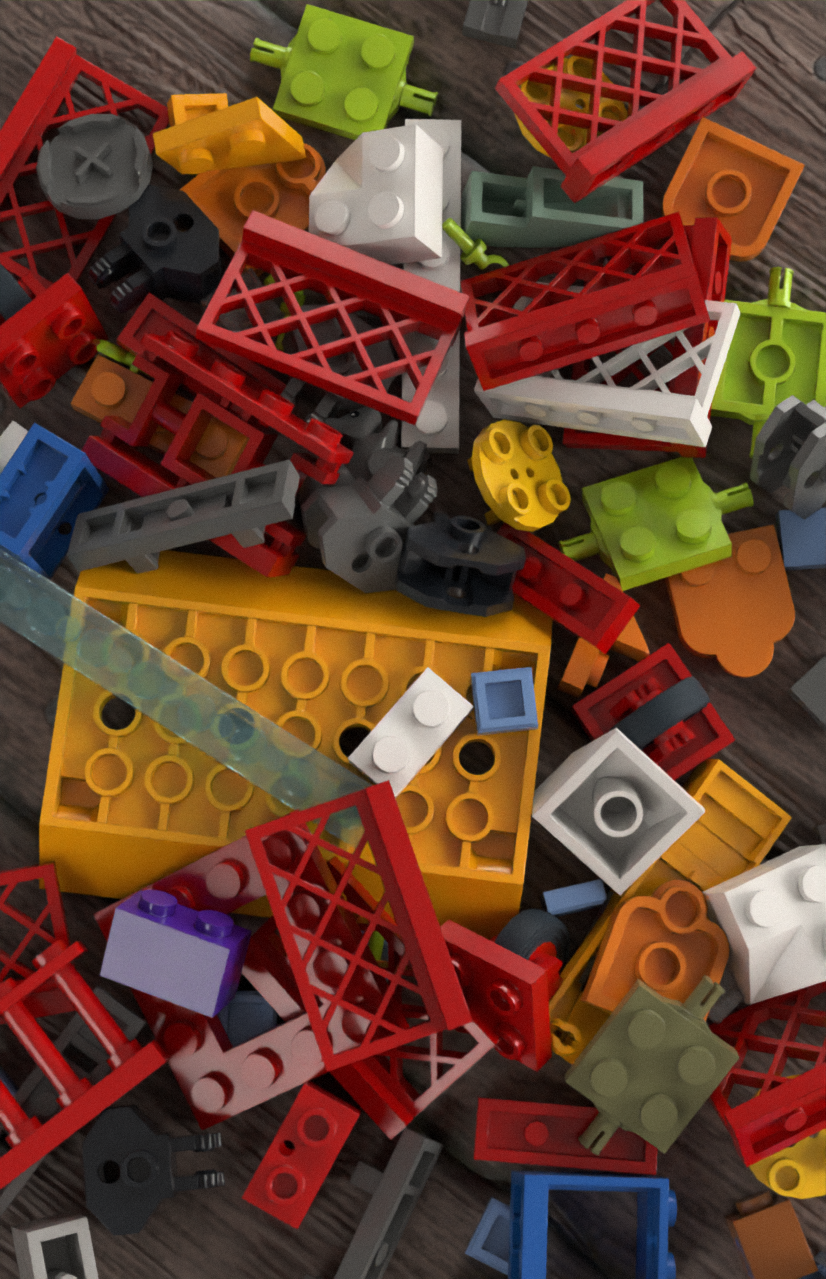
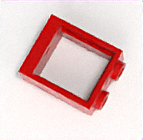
M311 1080L305 1082L246 1188L242 1199L291 1227L298 1229L355 1125L361 1109ZM285 1140L291 1141L295 1148H288Z

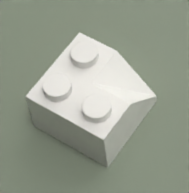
M416 124L363 132L335 160L310 194L309 233L390 265L442 258L443 148Z
M826 844L799 846L702 892L707 902L710 921L717 924L727 936L729 942L728 964L746 1004H754L826 981Z

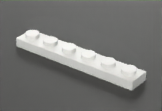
M405 119V126L416 124L443 148L442 224L448 218H452L461 227V120ZM442 229V258L403 263V270L460 292V247ZM416 331L402 335L412 356L434 350L438 343V340ZM460 331L453 346L448 351L416 425L401 421V449L408 450L415 442L422 441L427 443L425 451L427 453L458 454ZM427 366L419 369L422 376L424 375ZM404 373L402 374V399L411 403L416 389L408 374Z

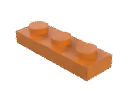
M98 354L70 404L74 410L99 423L102 422L105 415L121 416L132 423L153 382ZM175 393L170 405L187 414L193 402ZM212 416L190 461L216 478L230 475L250 438L215 416ZM158 425L147 447L165 456L175 435Z

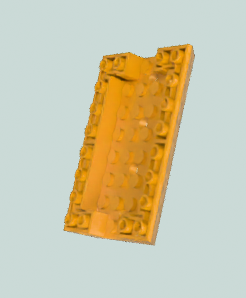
M169 550L160 551L158 569L137 574L126 560L80 572L73 597L39 822V864L55 861L61 892L123 899L246 835L245 830L276 820L298 808L302 811L375 785L348 761V757L340 749V739L345 731L353 727H362L371 732L427 667L472 705L471 673L531 667L538 729L477 736L473 708L471 713L396 798L440 927L449 919L489 940L500 933L508 922L519 914L551 650L552 619L515 594L511 611L481 617L428 608L399 593L396 589L364 593L330 570L294 566L289 575L267 578L239 559ZM114 698H127L135 706V717L132 723L120 730L106 727L102 720L104 706ZM235 712L246 713L255 722V732L252 738L240 745L226 742L221 735L222 722L228 715ZM481 742L492 750L494 765L488 772L474 775L468 773L461 766L459 753L468 743ZM353 806L331 814L319 838L353 854L364 831L356 807ZM321 818L306 823L312 835ZM367 841L359 858L375 865ZM318 846L326 862L336 856L347 867L349 860ZM356 864L352 875L379 902L384 892L380 876ZM40 878L39 889L45 890L44 879ZM267 895L231 912L270 918L273 915ZM387 902L384 910L394 920L389 902Z

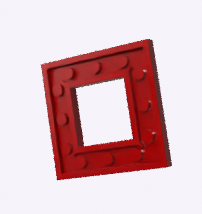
M298 808V809H296V810H294V811H292V812H290V813H288V814H286V815H284V816H282V817H285V816L291 815V814H293V813L299 812L300 810H299V808ZM306 823L295 826L311 834ZM287 830L261 838L269 864L293 875L309 841ZM246 835L141 889L142 891L159 890L169 893L177 899V904L196 911L213 910L226 915L266 895ZM316 845L300 879L328 893L334 894L337 883ZM273 874L282 899L290 881ZM296 885L285 907L289 923L314 935L330 901ZM137 892L93 914L107 942L115 908ZM336 905L320 939L354 954L363 934L351 911ZM293 933L301 958H303L310 941ZM367 944L361 958L378 966ZM317 945L305 970L314 986L334 995L350 960ZM357 964L341 999L374 1014L388 983L385 977ZM130 987L158 1044L169 1057L167 1062L201 1130H205L327 1073L306 1011L233 1046L217 1015L211 1018ZM392 995L382 1019L403 1029L410 1027L394 995ZM320 997L322 1004L318 1005L323 1019L330 1001ZM337 1006L326 1029L334 1054L360 1045L371 1021ZM378 1025L371 1041L394 1032Z

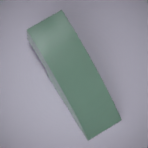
M533 166L527 178L471 171L462 192L461 229L473 241L482 239L487 246L523 248L572 246L644 223L643 181L614 177L574 204L561 188V184L566 177L561 170Z

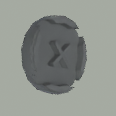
M89 114L70 120L58 128L59 135L50 144L47 139L39 151L36 170L45 197L59 212L77 219H101L120 213L136 202L150 183L153 161L144 134L137 127L135 130L132 126L127 125L125 119L113 114Z

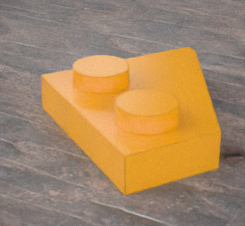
M258 97L153 133L156 155L181 174H199L206 171L295 161L306 158L302 136Z

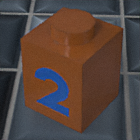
M769 1190L759 1191L736 1201L735 1205L738 1211L724 1217L748 1279H799L818 1271L790 1199L781 1195L772 1197Z

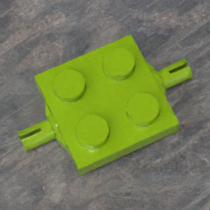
M306 4L298 32L287 48L255 38L254 48L251 49L250 53L251 62L261 63L281 71V84L273 106V111L279 117L356 140L363 132L387 129L389 121L397 113L400 106L432 116L438 97V92H431L407 84L406 67L414 45V36Z
M782 267L769 269L770 277L767 299L752 303L733 300L724 301L736 303L741 313L713 396L711 416L740 419L749 425H753L751 451L749 453L751 459H753L756 437L778 404L793 395L804 404L815 400L823 407L826 406V312L806 310L790 302L794 271L789 268H785L782 275Z
M679 457L581 488L582 501L591 520V532L565 541H558L561 553L574 561L598 554L600 559L611 568L622 590H628L732 557V543L721 521L722 515L742 508L752 507L754 505L753 496L747 483L714 493L703 482L693 458Z

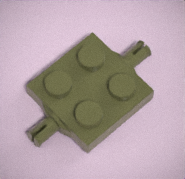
M704 975L684 1003L661 996L639 979L635 982L565 1073V1082L591 1100L599 1112L585 1132L578 1138L586 1149L590 1146L591 1152L599 1155L603 1147L620 1127L623 1130L638 1134L664 1154L667 1152L739 1059L737 1050L713 1034L703 1019L719 997L725 993V990L717 982L713 983L710 977Z

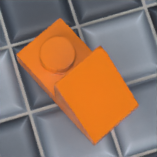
M606 573L603 580L623 592L617 577ZM633 616L610 650L640 662L648 657L650 653ZM578 637L557 689L579 698L586 684L596 688L610 655L603 654Z

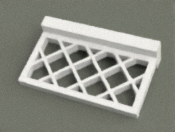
M536 282V283L543 284V285H548V284H549V283H544V282ZM570 286L567 291L579 293L584 287ZM522 296L515 303L513 309L523 311L534 299ZM705 300L710 320H717L719 322L715 335L692 348L683 334V331L686 329L634 344L603 364L598 356L592 357L597 368L576 381L563 379L558 371L562 368L560 367L483 391L478 379L474 392L493 418L706 447L712 429L707 415L741 312L736 303ZM677 336L686 353L656 370L646 354ZM641 358L651 375L630 388L616 386L611 376ZM705 358H707V359H706V362H705V365H704V364L702 363V360L705 359ZM695 365L701 373L695 396L671 393L665 383ZM603 381H606L608 385L600 384V383H602ZM657 388H660L662 392L654 391V390L657 389Z

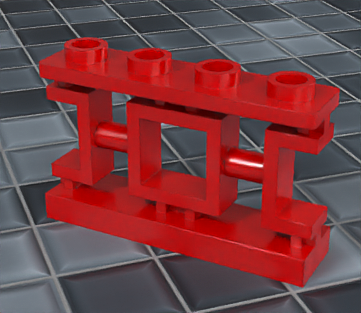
M168 330L166 335L144 333L139 343L145 347L143 354L136 355L132 365L155 380L133 422L130 423L121 416L105 415L100 424L104 428L100 436H89L81 450L86 453L95 467L142 497L216 478L190 461L212 416H215L250 438L231 474L266 466L263 462L278 434L260 424L259 420L317 455L318 459L308 453H293L290 461L300 476L295 497L307 475L321 484H335L340 476L338 470L341 464H348L354 454L353 451L339 443L343 437L339 431L313 418L309 424L291 413L294 404L288 399L268 389H263L261 393H258L243 383L247 377L244 372L219 359H215L213 364L196 354L200 347L196 342L173 330ZM165 361L223 396L222 399L212 393L198 392L187 414L171 406L170 402L184 375L166 365ZM158 425L175 435L160 465L131 447H147ZM281 521L266 525L265 532L268 534L264 533L265 541L262 544L243 548L232 534L208 540L268 578L290 574L300 556L294 550L296 546L302 545L307 535L287 522Z

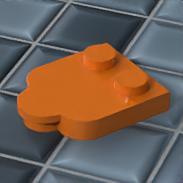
M702 117L665 192L661 206L662 217L679 211L683 225H694L695 218L718 217L732 238L730 260L738 262L751 260L764 250L805 164Z
M303 143L306 158L300 160L199 173L183 186L180 191H184L219 229V247L232 259L242 241L243 227L252 210L309 232V196L326 172L323 158L313 147ZM247 264L243 270L253 281L265 272Z
M774 524L730 533L728 536L732 543V557L665 578L678 636L683 647L697 657H716L717 662L725 672L738 678L754 677L764 671L772 660L774 644L782 640L790 632L795 621V608Z
M672 880L659 885L652 892L651 896L632 897L621 902L612 913L580 1001L612 1014L638 979L661 996L680 1001L681 1003L686 1001L704 975L710 977L713 983L717 982L720 984L729 958V942L724 931L714 922L707 920V902L699 888L684 880ZM708 1012V1013L706 1014V1016L703 1018V1019L705 1020V1022H706V1020H707V1017H708V1015H709V1012Z

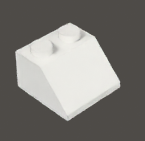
M617 728L573 752L534 791L532 817L619 895L630 887L705 813V808Z

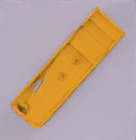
M707 759L698 765L682 787L705 808V813L621 895L612 888L606 896L607 900L604 901V904L599 909L582 944L559 975L563 978V983L549 1001L552 1052L558 1054L571 1065L611 1015L608 1012L581 1002L580 999L583 994L581 989L593 967L615 908L626 899L638 896H651L652 892L659 885L667 881L684 880L694 884L703 892L759 866L792 818L720 759Z

